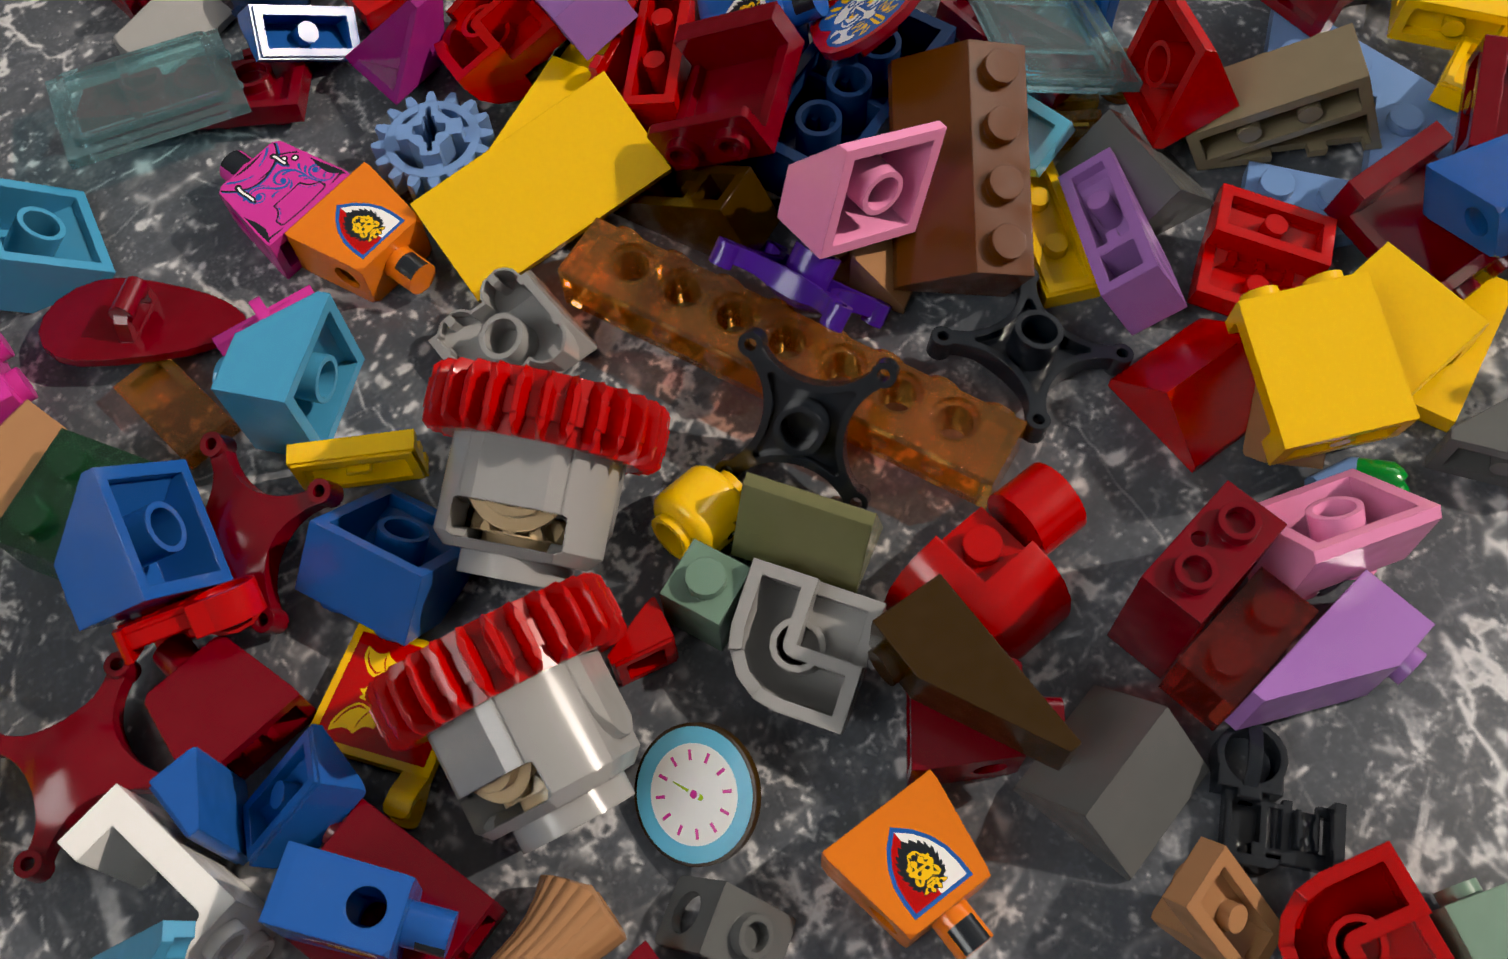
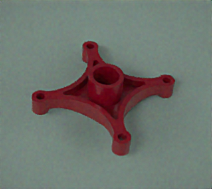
M207 432L200 440V450L205 456L210 457L213 468V485L205 509L233 579L253 574L268 606L262 611L254 624L251 625L252 628L259 633L281 634L286 630L289 623L288 615L282 609L278 594V572L284 550L294 532L305 520L324 508H334L340 505L344 498V490L338 483L317 478L309 484L304 492L288 496L268 495L255 487L242 471L236 455L237 443L235 439L218 432Z
M119 651L107 656L103 665L106 676L102 685L93 698L76 712L57 724L33 734L7 736L0 733V757L13 761L21 769L30 785L35 805L36 825L28 850L22 851L13 863L14 873L22 879L33 883H43L51 878L55 871V860L61 848L57 842L115 784L124 787L136 795H154L149 789L151 786L149 781L160 772L147 768L137 759L128 744L124 729L126 699L132 684L140 677L142 669L137 661L134 664L125 665Z

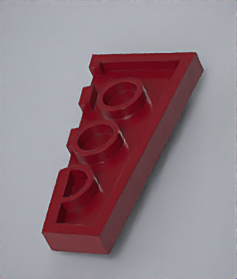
M247 48L242 50L244 59L213 66L210 57L188 62V66L172 76L164 77L160 70L156 69L86 86L76 123L86 139L99 137L120 138L138 134L178 133L189 130L231 129L240 126L284 125L291 122H304L314 62H256L251 49Z

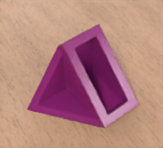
M408 0L345 56L356 70L395 105L400 103L443 64L434 47L435 43L442 40L445 33L443 0Z

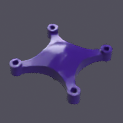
M719 236L708 258L711 263L723 269L731 270L734 265L754 274L788 305L808 312L821 313L822 316L819 323L838 333H842L851 313L862 315L861 320L881 329L892 309V306L888 303L834 280L833 277L841 260L836 256L819 259L799 239L796 240L791 253L786 247L772 240H767L761 252Z

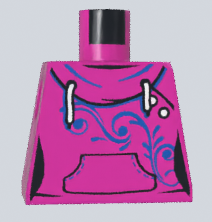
M283 141L271 142L254 158L240 150L230 152L220 165V175L226 182L220 187L219 195L241 230L277 270L289 280L302 268V265L284 233L348 177L350 173Z

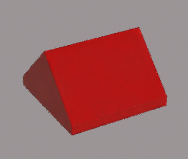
M1152 0L1114 78L1151 147L1163 149L1240 105L1216 49L1185 0Z
M1199 318L1129 366L1126 370L1110 379L1108 386L1193 473L1246 434L1255 381L1239 332L1228 334L1225 321Z

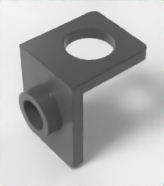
M682 875L679 877L655 937V944L665 949L693 954L705 959H784L796 926V920L789 914L727 881ZM700 896L701 905L695 922L687 931L681 933L680 921L686 906L693 898Z

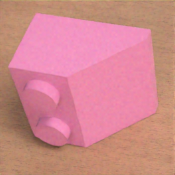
M935 121L851 141L788 165L777 218L819 259L915 232L947 126L941 121Z
M1353 468L1258 502L1287 523V526L1248 575V581L1287 603L1309 600L1315 597L1319 590L1346 580H1356L1366 569L1374 575L1377 569L1403 560L1442 519L1441 505Z

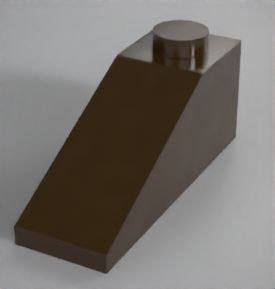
M668 163L672 171L670 174L613 212L615 215L710 256L719 236L760 251L780 221L777 218L778 211L751 166L708 165L676 171Z
M941 574L928 581L872 621L869 639L871 649L868 651L869 659L887 684L894 686L899 683L911 699L1057 771L1071 761L1082 745L1081 741Z

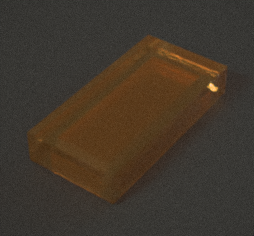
M172 359L143 363L113 386L116 392L181 459H186L191 470L195 469L209 457L205 456L200 450V440L204 434L214 431L233 438L241 431L236 423Z

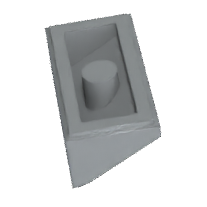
M151 0L114 35L113 43L128 67L140 73L158 69L164 77L172 76L188 66V62L193 61L236 17L232 14V9L221 0Z

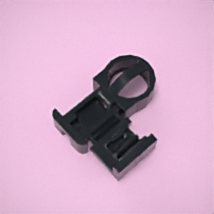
M1261 724L1237 731L1230 726L1213 743L1208 756L1210 769L1209 792L1221 794L1218 843L1226 845L1237 862L1244 866L1243 870L1245 873L1253 875H1264L1278 865L1319 873L1345 861L1347 805L1335 802L1328 808L1318 806L1314 809V814H1310L1299 809L1292 810L1293 801L1282 800L1280 804L1275 803L1283 797L1284 776L1289 763L1287 749L1281 738L1269 727ZM1233 738L1248 739V759L1244 780L1231 771L1225 759V746L1228 740ZM1265 751L1269 758L1271 769L1267 779L1263 783H1259ZM1241 800L1248 801L1247 805L1240 804L1238 802H1240ZM1320 820L1323 821L1322 855L1318 854ZM1266 855H1274L1277 859L1267 858Z

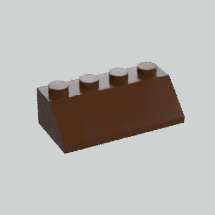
M967 39L891 60L888 64L889 132L935 121H941L947 126L916 231L892 238L894 290L1006 297L1035 276L1025 45Z

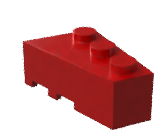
M628 0V3L637 13L638 17L613 38L604 55L596 54L588 66L591 73L588 81L605 71L647 133L652 124L676 119L692 65L674 44L679 25L700 20L697 0Z

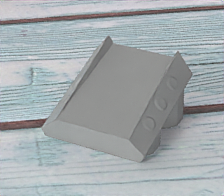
M506 267L495 269L482 282L480 288V300L482 303L472 310L458 309L452 311L441 321L437 334L428 340L443 360L448 357L454 359L464 357L476 360L479 357L491 362L502 360L514 365L525 366L527 364L533 368L548 371L553 369L558 373H564L598 348L597 343L555 297L550 288L531 270L520 275L512 268Z

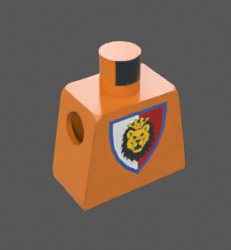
M365 162L284 233L303 268L370 302L381 301L398 284L413 294H420L429 288L435 278L436 268L426 260L430 255L432 247L420 218L381 176Z
M931 770L920 776L822 852L821 867L825 873L905 948L911 946L933 928L956 959H967L994 936L967 901L986 884L991 874L938 778Z

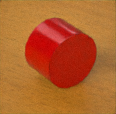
M1035 462L988 498L990 514L1024 547L1033 540L1047 556L1085 527L1087 523L1085 508L1076 491L1060 473L1044 463Z

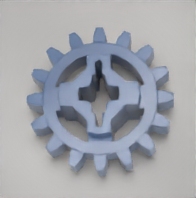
M429 91L426 95V101L420 104L410 96L405 99L407 106L405 111L400 112L392 108L387 111L391 122L390 125H376L375 131L379 141L371 143V149L376 158L375 163L382 179L385 182H390L392 189L399 196L409 190L413 201H415L491 147L496 138L487 112L479 113L476 101L473 99L466 101L460 106L457 93L450 92L444 101H437L434 91Z

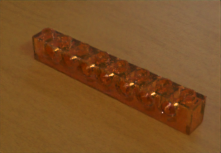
M596 217L557 269L567 303L763 399V390L758 373L749 358L744 356L738 349L739 337L752 327L761 328L766 332L768 347L784 365L800 374L815 379L828 381L835 377L853 379L872 370L876 362L881 358L888 357L894 359L900 368L895 383L889 388H880L873 392L857 407L849 424L847 442L978 507L982 506L985 510L988 507L989 496L997 491L1019 451L1027 422L1016 417L1006 406L996 402H984L959 390L949 379L939 375L929 376L904 364L897 355L888 350L873 349L850 338L845 331H842V333L832 331L822 324L797 313L792 306L777 298L768 299L746 289L734 277L724 273L715 274L694 264L680 251L662 249L644 240L636 231L627 226L620 225L616 227ZM634 278H641V279L636 280V281H628V280L634 279ZM682 302L692 303L687 306H676L677 304ZM736 326L745 328L744 330L737 332H731L726 330L730 327ZM749 338L750 343L756 346V341ZM791 351L799 355L791 358H785L778 356L777 354L781 352ZM880 370L882 375L890 376L887 370ZM900 403L908 409L905 411H892L884 405ZM953 429L962 433L965 437L950 439L943 436L939 431Z

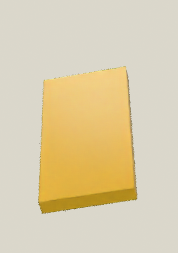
M603 71L417 198L410 205L477 301L482 303L480 300L482 282L495 269L502 267L512 268L522 275L672 171L663 155L648 140L647 132L605 71Z

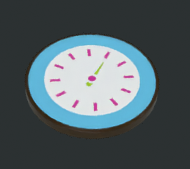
M691 722L679 724L661 733L649 745L639 763L634 787L636 812L645 835L662 855L684 866L706 867L730 859L748 842L754 832L760 814L761 784L754 760L746 747L732 733L710 723Z

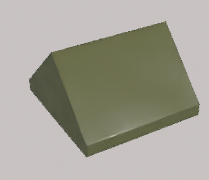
M747 472L742 484L731 555L749 561L757 558L818 578L823 583L857 593L883 526L877 513Z

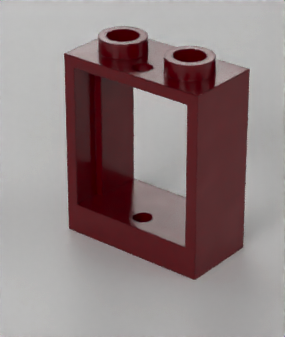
M1227 480L1141 576L1107 636L1157 677L1161 678L1237 591L1287 526V523Z

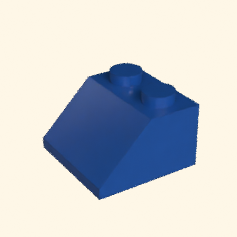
M186 459L93 467L81 473L54 562V568L63 588L66 602L72 611L79 631L144 615L233 579Z
M386 485L309 521L295 590L318 601L323 608L334 613L343 614L365 625L382 639L405 646L442 622L472 574L456 571L461 548L442 544L434 531L433 525L437 509Z

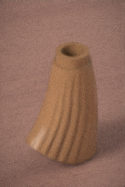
M540 875L535 895L525 917L513 934L490 959H602L626 941L627 938L622 926L606 901L592 885L554 875Z

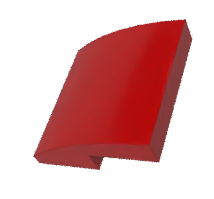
M1223 183L1218 191L1204 232L1190 284L1187 303L1229 316L1239 301L1240 296L1250 290L1266 285H1277L1279 291L1303 286L1302 284L1305 280L1325 272L1331 267L1338 219Z

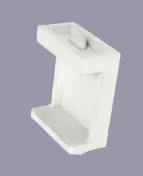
M115 784L57 842L76 862L139 889L158 871L199 913L195 926V938L189 944L185 959H266L275 946L273 938L277 933L258 922L265 903L210 850L186 838L165 810L118 784Z

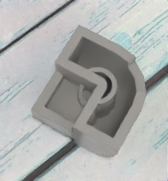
M753 558L731 623L728 650L731 653L736 676L749 692L752 699L774 712L842 735L851 717L867 672L868 651L871 649L869 639L872 621L885 612L887 605L884 602L823 583L818 578Z

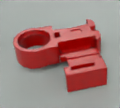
M253 574L245 575L195 593L189 598L136 618L124 620L118 624V629L113 630L111 635L125 665H131L135 663L145 649L144 646L154 643L156 648H158L165 640L177 634H186L189 638L196 637V639L210 634L223 636L239 633L254 624L262 611L268 606ZM244 622L243 624H241V625H239V626L232 627V626H234V625H237V624H239V623Z

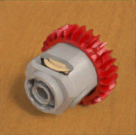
M448 357L445 360H441L433 365L431 377L428 379L422 421L427 428L432 429L434 432L442 433L443 436L452 437L433 529L442 544L461 548L456 571L542 588L555 581L560 583L574 575L575 570L587 572L603 561L606 544L613 535L625 475L628 473L638 476L641 474L650 475L661 469L670 433V414L657 401L647 400L645 395L631 394L627 389L614 388L606 385L605 382L580 378V375L571 376L558 373L553 369L548 371L533 368L527 364L525 366L514 365L502 360L491 362L479 357L476 360L459 357L458 359Z
M584 572L577 577L572 575L560 583L555 581L541 590H533L515 601H508L503 606L487 614H481L479 618L463 626L455 627L454 631L439 639L430 641L429 645L406 655V659L389 666L386 672L377 675L374 681L368 684L365 699L370 707L369 712L389 748L398 752H406L426 742H430L476 835L496 840L513 832L523 854H526L585 824L635 794L624 770L635 764L640 743L633 731L632 715L600 654L625 636L627 625L610 587L606 586L601 575L592 572Z

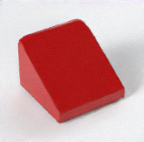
M655 596L651 597L644 604L628 626L625 636L615 644L607 655L619 686H625L676 662L679 658L674 635Z

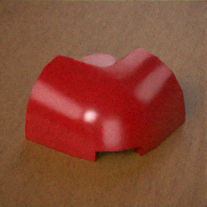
M456 0L446 11L452 20L443 34L442 40L435 43L434 47L440 60L466 91L480 101L503 104L519 101L525 97L533 85L525 75L536 65L548 60L554 50L567 39L534 0Z
M982 506L942 540L935 536L918 552L894 581L884 600V603L887 605L886 610H888L928 581L941 574L1011 658L1017 660L1023 658L1064 621L1071 612V596L1066 583L1049 557L1033 540L1024 547Z
M1390 841L1317 873L1293 892L1280 916L1278 949L1282 959H1455L1429 916L1432 914L1431 909Z

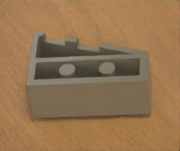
M1353 23L1318 33L1313 37L1269 52L1260 53L1252 58L1224 67L1240 106L1186 136L1197 171L1248 165L1249 160L1260 163L1271 162L1273 152L1305 149L1307 157L1326 155L1328 151L1327 146L1361 142L1363 151L1382 148L1370 74Z

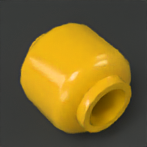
M700 465L691 467L654 499L653 512L655 518L651 520V526L659 542L669 553L678 559L683 557L693 539L721 551L734 539L742 483L726 470L718 472L709 466Z

